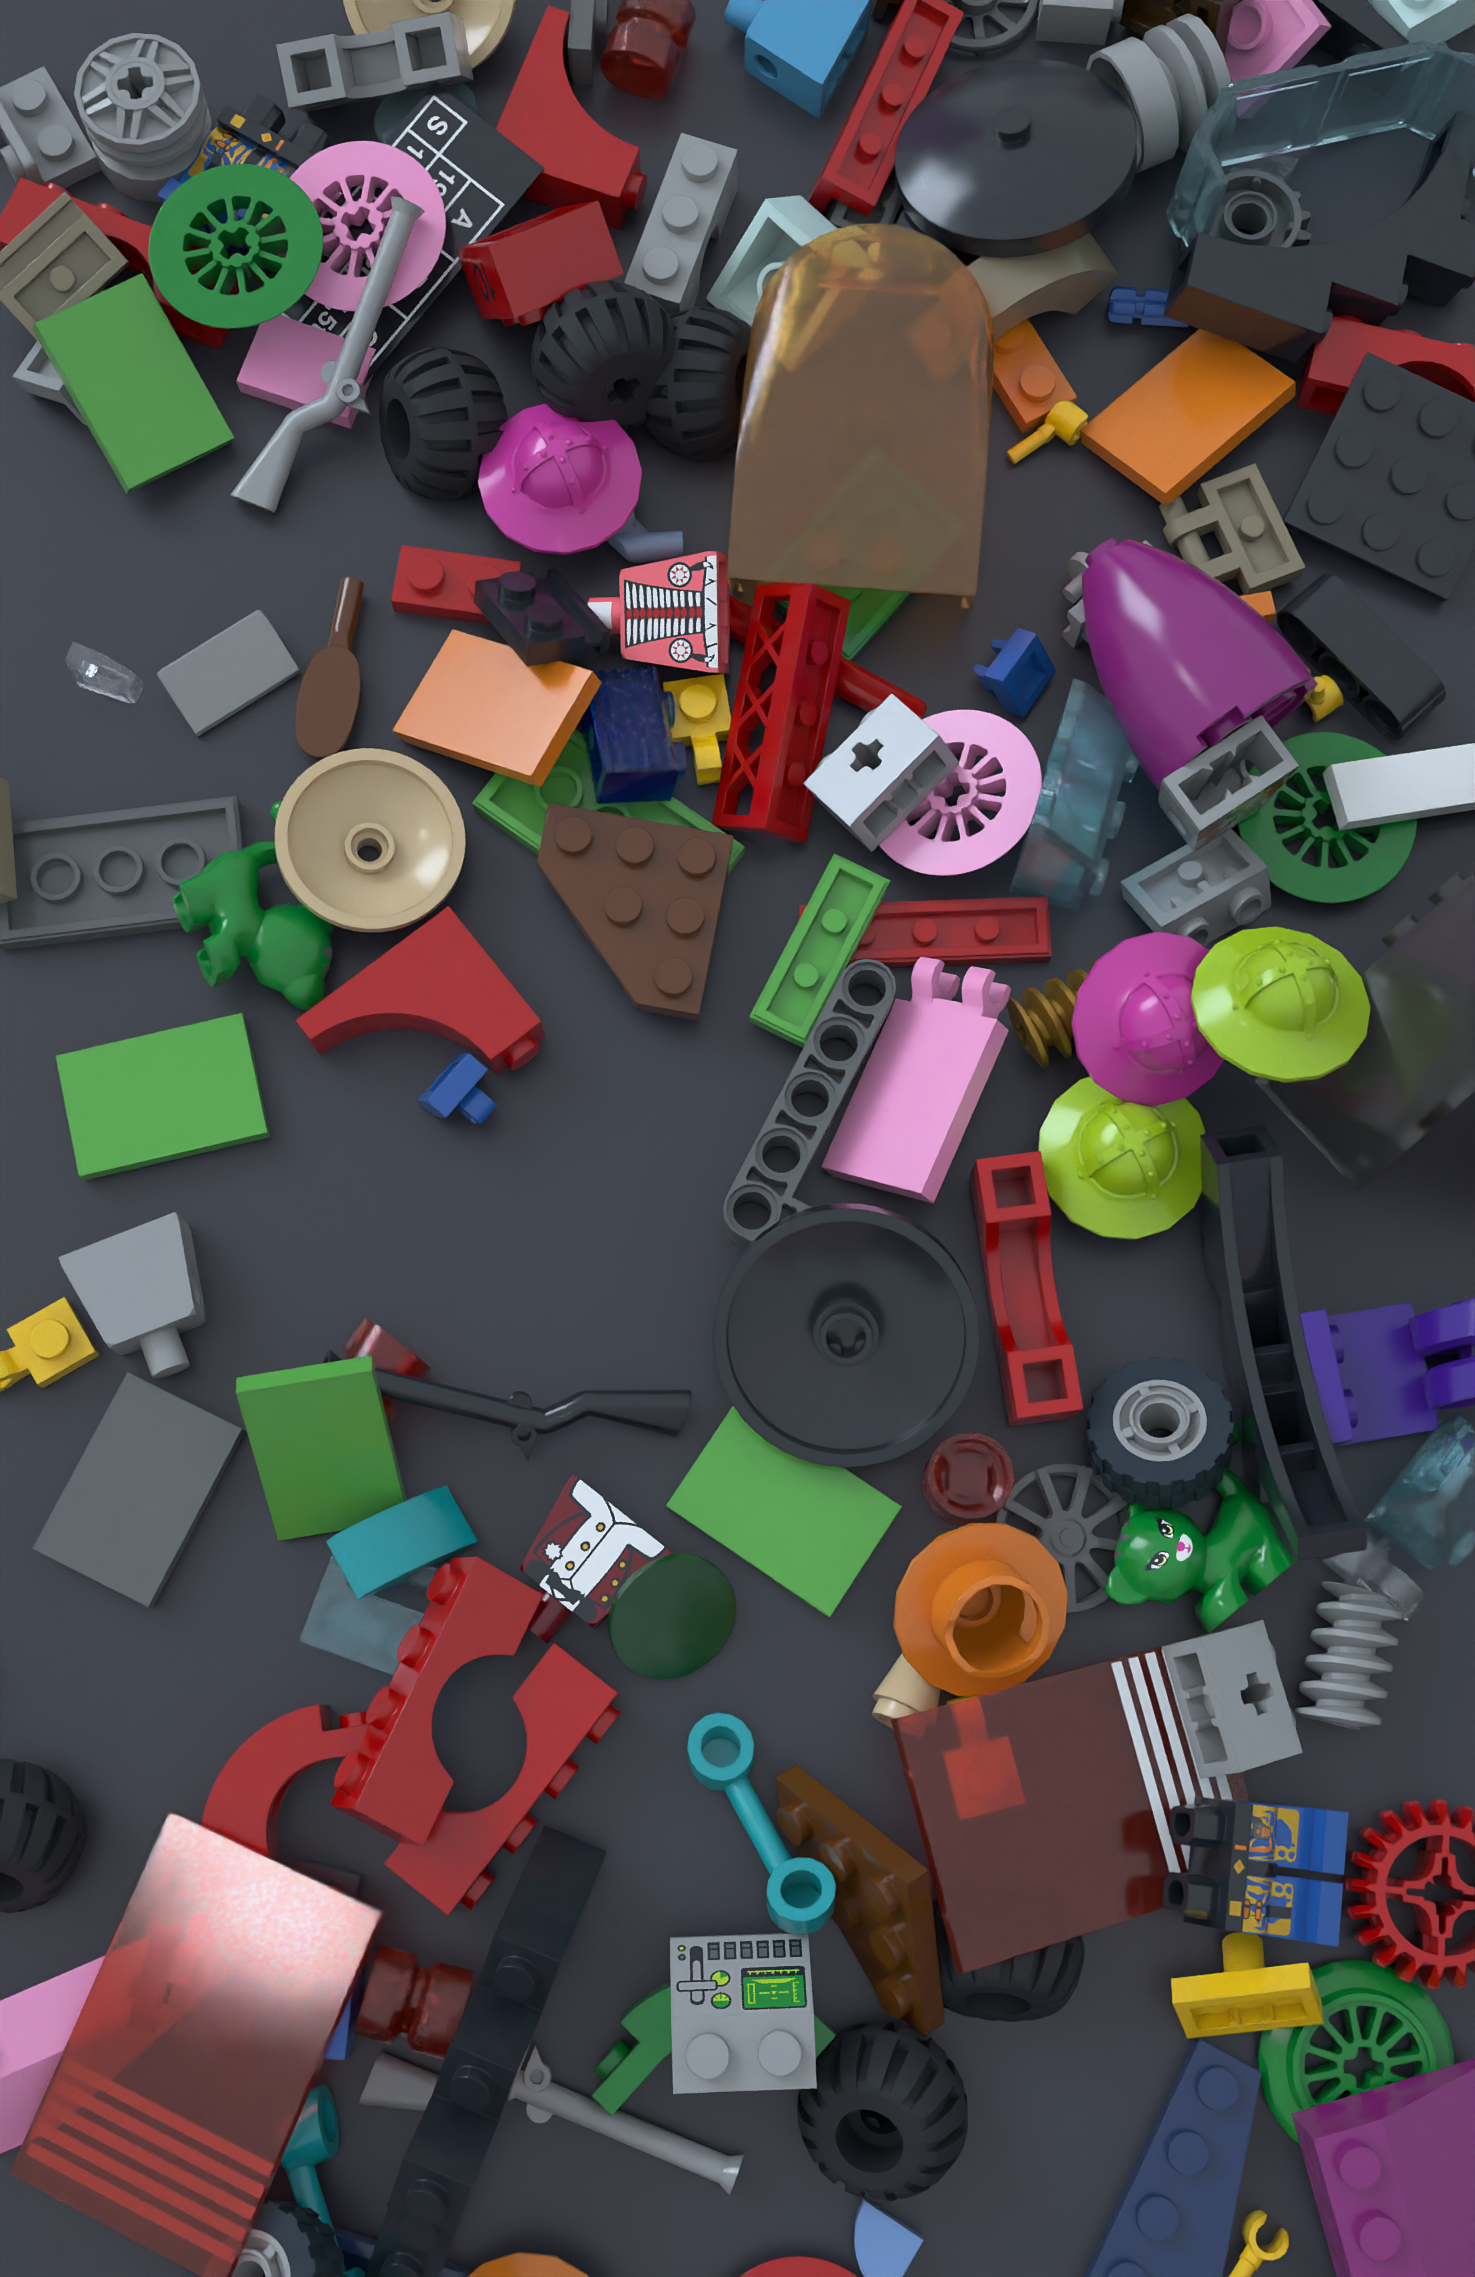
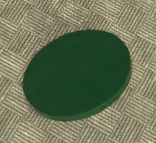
M675 1554L653 1560L635 1571L624 1582L612 1602L608 1617V1634L611 1645L622 1663L641 1676L652 1679H673L690 1674L713 1659L727 1642L736 1618L734 1590L727 1577L716 1565L699 1556Z

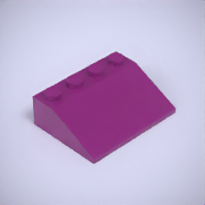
M1475 2059L1291 2113L1337 2277H1475Z

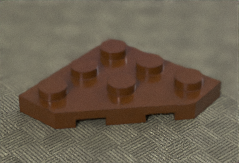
M549 803L537 857L538 870L573 915L576 924L600 958L604 959L621 983L624 992L637 1010L699 1021L733 848V835Z
M796 1764L775 1777L780 1807L776 1813L779 1826L800 1858H812L821 1862L832 1873L836 1884L835 1907L831 1918L840 1928L873 1986L884 2010L894 2019L899 2020L902 2018L912 2028L920 2032V2035L926 2037L945 2023L929 1870Z

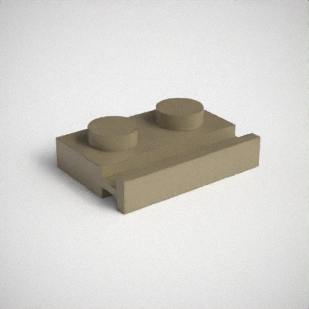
M64 192L0 251V301L39 342L33 331L35 322L98 294L130 264L92 220L76 205L72 198Z

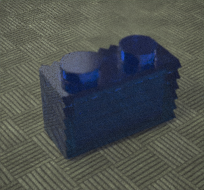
M629 667L623 671L615 668L610 672L605 668L598 672L590 669L602 683L580 722L582 723V732L584 733V742L586 743V752L588 753V762L590 763V772L592 773V782L594 783V793H596V803L671 801L677 779H683L686 773L684 744L682 741L673 742L670 730L675 723V702L672 692H662L658 670L654 667L646 671L641 667L634 671Z

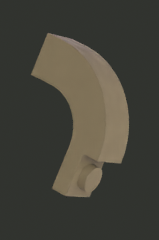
M1090 232L1065 246L1039 254L1005 258L981 256L961 270L936 292L941 302L905 337L934 381L939 384L948 385L990 344L1015 325L1034 315L1047 311H1061L1076 315L1119 274Z

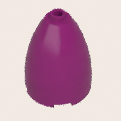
M1116 538L1108 539L1097 546L1086 557L1085 562L1089 567L1082 575L1083 613L1089 647L1099 682L1113 717L1130 750L1158 791H1160L1162 779L1258 716L1262 715L1272 730H1274L1316 688L1318 683L1310 674L1311 670L1285 638L1241 597L1198 567L1164 550L1132 539L1121 543Z

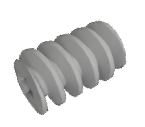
M1322 1582L1323 1589L1338 1598V1601L1322 1602L1317 1605L1316 1612L1333 1626L1317 1628L1311 1631L1310 1638L1312 1641L1327 1650V1653L1306 1657L1304 1664L1321 1676V1680L1301 1682L1299 1691L1314 1701L1316 1705L1296 1708L1294 1713L1312 1720L1360 1730V1727L1381 1725L1382 1718L1366 1708L1365 1703L1367 1700L1386 1699L1388 1691L1370 1679L1372 1674L1393 1671L1394 1665L1378 1656L1376 1651L1380 1647L1398 1646L1399 1639L1384 1630L1382 1623L1383 1621L1403 1620L1405 1613L1388 1603L1387 1597L1378 1593L1336 1582Z

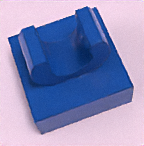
M1017 628L1009 640H993L990 646L997 657L990 667L976 664L973 671L981 685L986 690L994 692L1004 712L1024 718L1057 671L1038 635Z
M470 1053L457 1054L417 1100L436 1118H446L455 1108L473 1124L476 1122L481 1124L497 1106L485 1093L474 1086L488 1069Z

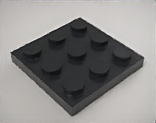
M1367 352L1283 518L1285 526L1443 602L1447 601L1475 548V402Z

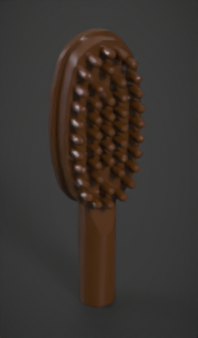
M346 577L340 581L328 647L319 650L312 657L303 676L297 698L295 715L296 739L301 750L318 761L343 751L352 732L359 707L361 689L360 667L355 655L351 651L364 583L355 578Z

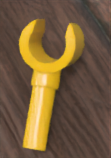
M1059 401L1047 415L1045 423L1036 432L1006 451L1009 460L1016 464L1043 444L1048 443L1055 435L1069 446L1074 445L1081 439L1080 430L1088 424L1086 422L1088 414L1071 401Z
M1327 675L1314 678L1318 684L1311 695L1305 700L1312 710V720L1315 723L1344 703L1339 687Z
M1263 2210L1252 2211L1245 2217L1242 2223L1241 2234L1246 2247L1239 2256L1240 2260L1229 2277H1251L1263 2260L1273 2261L1281 2258L1286 2253L1289 2247V2237L1283 2227L1276 2232L1272 2242L1264 2246L1257 2245L1256 2233L1267 2218V2214Z

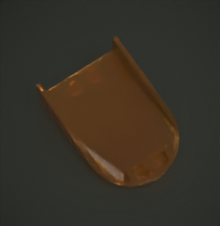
M860 224L836 229L817 237L792 254L774 274L764 290L756 308L751 328L739 423L726 575L732 591L744 592L745 581L772 583L811 582L818 586L961 596L960 607L973 608L977 589L995 352L994 330L989 307L976 279L955 254L929 236L915 230L888 224Z

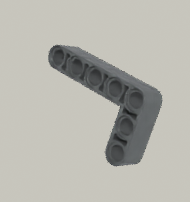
M873 959L857 960L848 965L841 974L726 1196L723 1206L724 1230L729 1239L743 1249H746L756 1237L776 1222L794 1213L812 1208L795 1198L882 1031L893 1004L896 991L895 977L890 969L880 961ZM866 983L876 987L883 999L873 1006H863L851 998L849 991L858 984ZM839 1037L850 1042L855 1053L845 1061H834L824 1055L820 1046L830 1038ZM802 1092H814L824 1099L827 1108L818 1116L807 1117L795 1110L792 1100ZM780 1146L789 1148L796 1154L799 1163L789 1172H774L763 1161V1156L768 1150ZM746 1202H756L767 1209L770 1214V1220L765 1226L750 1230L743 1228L737 1223L734 1218V1212L740 1205Z

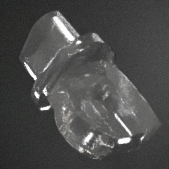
M1367 1532V1550L1339 1554L1333 1558L1323 1559L1326 1565L1345 1580L1342 1584L1362 1589L1367 1588L1369 1591L1387 1597L1388 1603L1405 1613L1404 1620L1406 1622L1424 1604L1423 1592L1418 1585L1398 1567L1387 1561L1392 1541L1386 1536L1378 1541Z

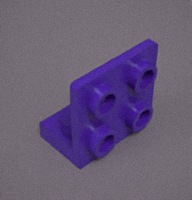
M1402 1303L1327 1316L1326 1309L1300 1313L1312 1374L1333 1448L1430 1432L1438 1428L1437 1412L1429 1411L1421 1378L1427 1372L1425 1358L1415 1351L1408 1320L1415 1316L1411 1304Z

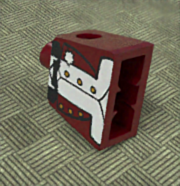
M573 1474L566 1482L520 1567L522 1572L541 1586L538 1592L543 1594L527 1628L548 1644L573 1612L593 1629H596L609 1617L612 1602L624 1582L642 1566L658 1558L673 1555L672 1552Z

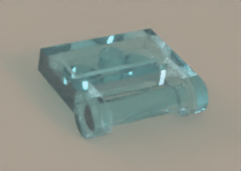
M332 1553L299 1641L394 1675L400 1664L396 1659L398 1647L408 1630L415 1624L420 1623L424 1613L374 1595L358 1600L352 1588L346 1586L347 1579ZM432 1566L423 1568L401 1584L427 1593L430 1582L439 1569Z

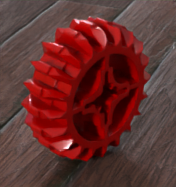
M1432 1799L1425 1814L1423 1807L1418 1801H1405L1403 1804L1404 1823L1392 1810H1384L1379 1813L1380 1823L1386 1833L1384 1836L1370 1827H1363L1359 1835L1362 1841L1371 1848L1368 1855L1358 1851H1348L1346 1860L1353 1865L1362 1867L1360 1879L1353 1877H1343L1341 1879L1343 1889L1360 1892V1901L1346 1905L1343 1908L1344 1914L1351 1919H1367L1368 1922L1356 1931L1354 1938L1358 1944L1364 1946L1379 1941L1373 1952L1372 1961L1376 1965L1385 1968L1396 1960V1978L1409 1983L1419 1972L1424 1987L1438 1989L1442 1982L1443 1974H1445L1450 1985L1462 1988L1467 1984V1966L1475 1974V1924L1461 1940L1451 1946L1445 1947V1938H1452L1454 1922L1461 1913L1475 1909V1887L1467 1885L1459 1877L1455 1863L1456 1855L1449 1854V1841L1452 1840L1462 1847L1475 1864L1474 1810L1468 1806L1460 1805L1450 1816V1810L1445 1800ZM1425 1838V1847L1422 1850H1418L1416 1865L1412 1871L1402 1877H1388L1390 1868L1397 1856L1411 1843ZM1426 1884H1437L1444 1886L1445 1890L1462 1893V1897L1445 1896L1443 1903L1438 1901L1433 1903L1424 1900L1423 1896L1407 1893L1406 1890L1408 1888L1424 1890ZM1386 1899L1403 1901L1409 1906L1414 1917V1930L1421 1932L1420 1949L1407 1941L1395 1927L1387 1908Z

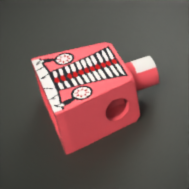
M707 551L625 568L620 571L619 575L620 597L589 599L588 606L611 631L610 635L620 634L621 655L623 659L718 674H730L729 555L717 551Z

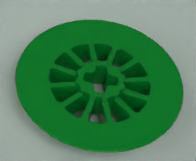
M222 165L191 177L181 184L164 202L154 220L150 233L148 248L149 264L154 281L162 295L184 316L201 324L217 328L237 329L251 327L281 315L304 295L313 282L321 262L323 231L319 215L311 199L287 176L259 165ZM247 209L244 218L239 220L238 210ZM227 212L228 220L226 223H220L215 218ZM268 214V216L260 222L262 215ZM204 225H209L214 232L209 234L200 230ZM281 229H285V230H286L285 233L276 234V233H277L278 231H280ZM245 243L247 244L248 254L243 256L235 253L229 257L227 248L231 244L238 248H241ZM192 246H198L203 248L191 251ZM287 252L284 258L275 255ZM265 268L277 272L274 278L270 279L261 269ZM201 269V270H200L199 272H197L196 274H194V275L191 274V272H192L193 270ZM254 277L263 287L250 292L249 278ZM238 280L239 294L229 295L235 281ZM217 282L213 290L208 289L211 285Z
M1333 732L1306 733L1282 741L1299 767L1265 806L1238 824L1241 839L1268 866L1269 881L1296 897L1320 903H1343L1358 900L1380 890L1400 872L1408 860L1416 837L1417 819L1339 830L1337 820L1333 824V828L1327 825L1320 830L1312 822L1317 812L1321 815L1329 811L1334 813L1322 774L1331 764L1385 757L1386 755L1360 739ZM1253 765L1248 774L1260 777L1259 770ZM1309 775H1320V791H1317ZM1290 782H1295L1302 796L1286 785ZM1275 800H1280L1292 810L1275 808ZM1274 824L1292 825L1297 827L1290 829L1282 834H1278L1276 832ZM1356 832L1372 833L1374 835L1373 843ZM1299 838L1304 839L1305 843L1296 855H1292L1284 846ZM1311 846L1317 849L1316 867L1302 861V857ZM1346 846L1360 854L1362 858L1358 861L1353 860ZM1329 848L1337 860L1339 868L1328 867Z
M1346 1960L1320 1966L1311 1970L1321 1997L1324 2024L1262 2031L1258 2056L1259 2071L1262 2072L1260 2081L1263 2093L1278 2123L1298 2144L1300 2143L1291 2113L1334 2101L1341 2094L1342 2098L1385 2086L1389 2081L1395 2083L1411 2078L1390 2070L1395 2065L1415 2062V2070L1412 2077L1454 2065L1453 2046L1445 2020L1430 1996L1413 1980L1409 1983L1396 1978L1395 1969L1388 1966L1385 1968L1380 1967L1370 1961ZM1358 2006H1369L1361 2032L1356 2008ZM1340 2010L1343 2011L1346 2028L1344 2036H1341L1329 2022V2017ZM1385 2012L1394 2015L1395 2021L1378 2036L1383 2014ZM1319 2026L1333 2040L1332 2047L1327 2048L1310 2042ZM1406 2033L1409 2035L1412 2043L1410 2048L1388 2051ZM1358 2047H1362L1363 2053L1375 2060L1373 2069L1362 2071L1361 2081H1356L1355 2076L1344 2068L1345 2059H1356ZM1307 2053L1329 2059L1324 2065L1305 2068V2055ZM1332 2078L1316 2095L1311 2096L1308 2089L1310 2082Z

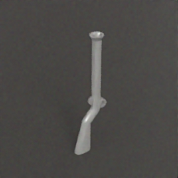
M391 197L392 213L337 361H327L321 368V378L328 384L325 395L293 410L284 418L281 425L230 494L231 497L275 513L304 433L335 419L342 414L346 406L371 415L365 402V391L356 379L414 222L425 213L418 205L400 197Z
M534 2046L525 2071L520 2070L508 2100L516 2098L526 2102L527 2115L530 2120L535 2123H544L553 2114L717 2182L730 2195L744 2155H725L618 2109L611 2116L596 2100L551 2082L552 2070L548 2064L542 2061L537 2046ZM381 2051L365 2085L359 2105L424 2112L433 2094L439 2075Z

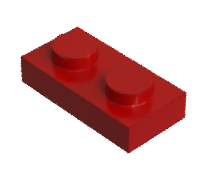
M402 545L391 603L394 611L492 625L474 603L475 582L497 578L507 572H523L522 564L519 561Z

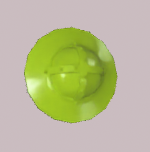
M1275 926L1242 930L1218 942L1198 965L1191 992V1005L1198 1030L1220 1057L1249 1075L1284 1083L1320 1079L1347 1064L1367 1036L1371 1006L1362 977L1341 952L1308 933Z
M1091 1077L1080 1079L1055 1100L1039 1131L1038 1151H1041L1048 1196L1071 1222L1100 1237L1137 1240L1168 1230L1194 1208L1202 1192L1200 1135L1206 1134L1199 1113L1186 1098L1156 1106L1124 1102L1095 1084Z

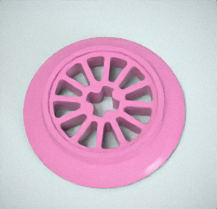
M372 141L341 143L326 148L310 157L290 177L308 195L318 214L321 209H325L334 216L333 219L319 217L323 233L328 234L323 236L322 256L333 252V254L325 263L320 262L313 282L304 293L314 301L338 310L356 311L368 276L360 277L362 263L365 258H368L372 267L392 213V209L389 210L392 207V196L406 199L418 205L425 213L414 222L383 307L400 301L412 293L433 270L445 239L446 215L444 204L431 175L417 160L393 146ZM363 185L361 199L359 198L358 201H354L350 189L354 186ZM377 187L384 188L385 190L373 203L375 189ZM343 192L346 205L338 206L330 199L337 193ZM365 219H368L374 232L372 235L362 233L357 241H354L349 227L351 224L361 226ZM281 229V230L278 231L276 234L285 233L286 230H285V229ZM287 252L277 254V256L284 258ZM350 259L348 273L346 275L339 274L340 269Z
M978 710L945 711L922 720L940 735L953 755L962 753L959 764L879 844L889 857L902 866L919 873L936 876H950L971 872L996 861L1006 854L1023 837L1031 825L1039 807L1042 793V772L1037 753L1027 737L1016 726L988 712ZM979 755L984 756V757L974 766L976 757L979 756ZM997 769H1003L1002 773L991 776ZM962 786L966 794L960 795L957 805L950 807L944 798L952 796L954 787ZM1006 790V794L1003 797L993 795ZM980 810L998 812L993 820H989ZM921 818L915 825L910 826V821ZM974 820L983 830L970 836L968 822ZM958 825L960 839L950 842L954 827ZM938 828L936 837L934 839L927 838L932 832H934Z

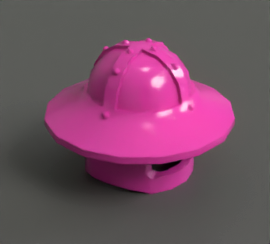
M545 403L523 409L500 426L499 430L504 432L492 452L482 454L478 485L486 514L505 537L533 552L569 555L596 548L623 529L639 502L642 469L634 442L615 420L579 422V419L576 417H566L553 411Z
M1156 931L1125 939L1096 961L1078 990L1072 1018L1077 1057L1095 1084L1121 1101L1156 1106L1186 1098L1213 1078L1224 1058L1217 1054L1198 1030L1191 1005V992L1196 969L1210 950L1191 937Z

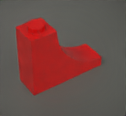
M548 6L496 130L544 167V170L521 198L554 209L599 201L607 226L621 230L629 210L637 211L640 208L646 191L647 175L641 174L640 148L624 142L603 129L579 104L566 76L569 63L568 36L570 13Z
M449 906L295 1020L319 1055L350 1038L362 1034L392 1029L416 1030L438 1035L461 1045L482 1060L495 1075L507 1066L511 1070L524 1066L538 1054L541 1049L539 1042L545 1038L541 1020Z

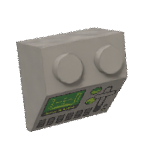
M769 1933L670 1937L673 2094L817 2088L814 2009L808 1934Z

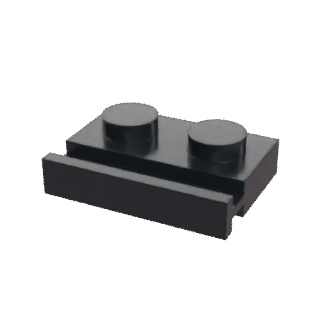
M556 569L547 570V578L536 579L531 572H507L497 578L475 582L474 603L526 666L583 657L584 649L592 647L599 654L608 653L611 631Z

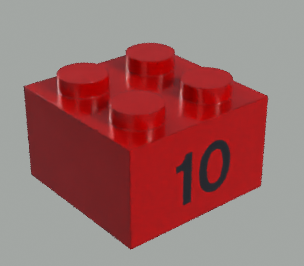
M599 201L557 208L456 249L482 320L502 319L504 327L519 322L521 326L543 320L546 311L552 306V303L556 301L559 303L563 302V295L576 287L582 291L586 289L585 285L587 283L605 282L624 274Z

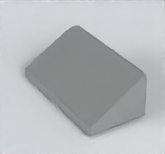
M259 609L165 666L157 673V676L184 719L198 737L301 672L268 618Z

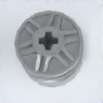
M1189 13L1168 22L1166 26L1161 24L1145 32L1143 41L1130 37L1090 55L1086 70L1098 75L1114 87L1126 101L1132 112L1137 133V168L1135 174L1174 158L1177 148L1188 152L1202 146L1203 142L1207 144L1229 134L1234 122L1235 106L1231 77L1223 52L1213 33L1200 18Z
M130 33L109 39L93 50L77 72L74 97L103 174L118 191L141 201L160 202L157 194L170 177L176 180L180 179L198 155L201 144L208 133L215 128L194 61L180 45L155 34Z

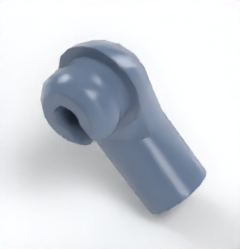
M635 509L623 529L606 540L631 563H654L684 556L682 531L648 532L635 519Z

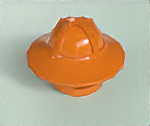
M969 1523L939 1535L911 1561L896 1591L893 1627L903 1657L928 1684L957 1696H992L1025 1682L1050 1658L1065 1628L1068 1592L1059 1563L1035 1536L1005 1523Z

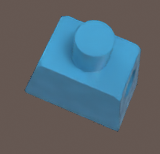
M729 0L724 15V23L746 33L744 67L749 74L803 110L821 119L869 32L871 0Z

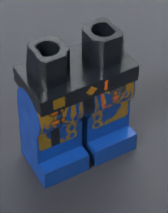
M256 94L240 113L228 106L225 107L217 118L219 126L213 128L201 144L198 155L179 180L170 177L157 196L162 206L167 198L191 177L208 169L229 164L259 165L275 170L290 178L310 157L331 147L328 135L324 130L306 121L300 124L288 141L278 135L286 123L283 111L273 101L260 94ZM247 209L238 210L239 220L244 218ZM227 212L215 218L224 224L228 220ZM263 214L262 217H261L260 222H261L264 218H266V217L268 216V214ZM204 225L200 230L209 234L214 232L209 225ZM246 243L241 248L235 247L232 244L227 248V251L232 255L239 253L245 256L249 253ZM265 268L261 269L267 276L270 270Z
M1195 1796L1194 1804L1174 1806L1171 1808L1169 1835L1173 1843L1190 1846L1188 1873L1170 1872L1164 1880L1162 1905L1165 1909L1184 1915L1183 1922L1224 1931L1243 1932L1338 1947L1343 1883L1273 1873V1867H1287L1344 1875L1349 1812L1309 1806L1214 1799Z

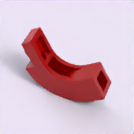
M318 1704L301 1708L268 1723L237 1749L218 1775L203 1813L199 1839L203 1893L267 1883L282 1878L277 1821L279 1810L287 1791L300 1775L314 1765L326 1760L346 1757L350 1751L357 1750L369 1727L365 1721L367 1711L340 1715V1729L332 1730L329 1705Z

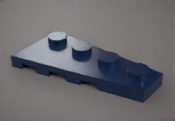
M1194 2038L1083 2277H1223L1260 2086L1261 2071L1201 2038Z

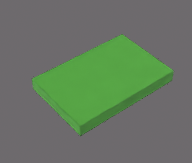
M143 273L34 323V333L126 494L231 444L235 437Z
M243 1013L56 1055L78 1175L84 1181L271 1137L247 1021Z
M372 1355L236 1378L237 1399L278 1541L342 1531L407 1500Z
M733 1406L667 1503L666 1508L829 1618L902 1506L844 1467L816 1464L783 1452L757 1434L743 1420Z

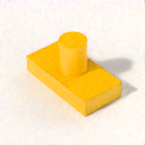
M1235 1932L1227 1935L1222 1940L1224 1972L1171 1979L1172 2004L1187 2039L1324 2024L1322 2001L1309 1963L1265 1967L1263 1941L1255 1934Z

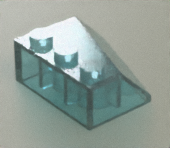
M1073 678L1056 728L1042 776V787L1030 826L1026 831L1009 890L1010 893L1024 897L1048 896V904L1079 913L1088 894L1100 896L1110 864V860L1102 858L1107 837L1116 839L1126 808V803L1117 801L1122 781L1132 783L1138 766V761L1130 750L1111 701L1085 681Z

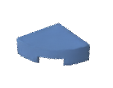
M863 2197L854 2221V2247L860 2270L864 2277H903L924 2241L923 2237Z

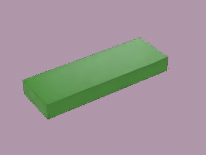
M834 853L749 1016V1022L804 1048L841 974L853 959L889 889V879Z

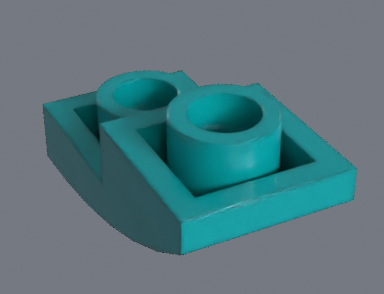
M447 1485L379 1512L333 1535L326 1541L358 1600L401 1584L417 1571L463 1554L478 1542Z

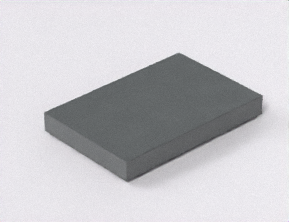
M127 1372L32 1549L146 1607L153 1608L246 1431Z

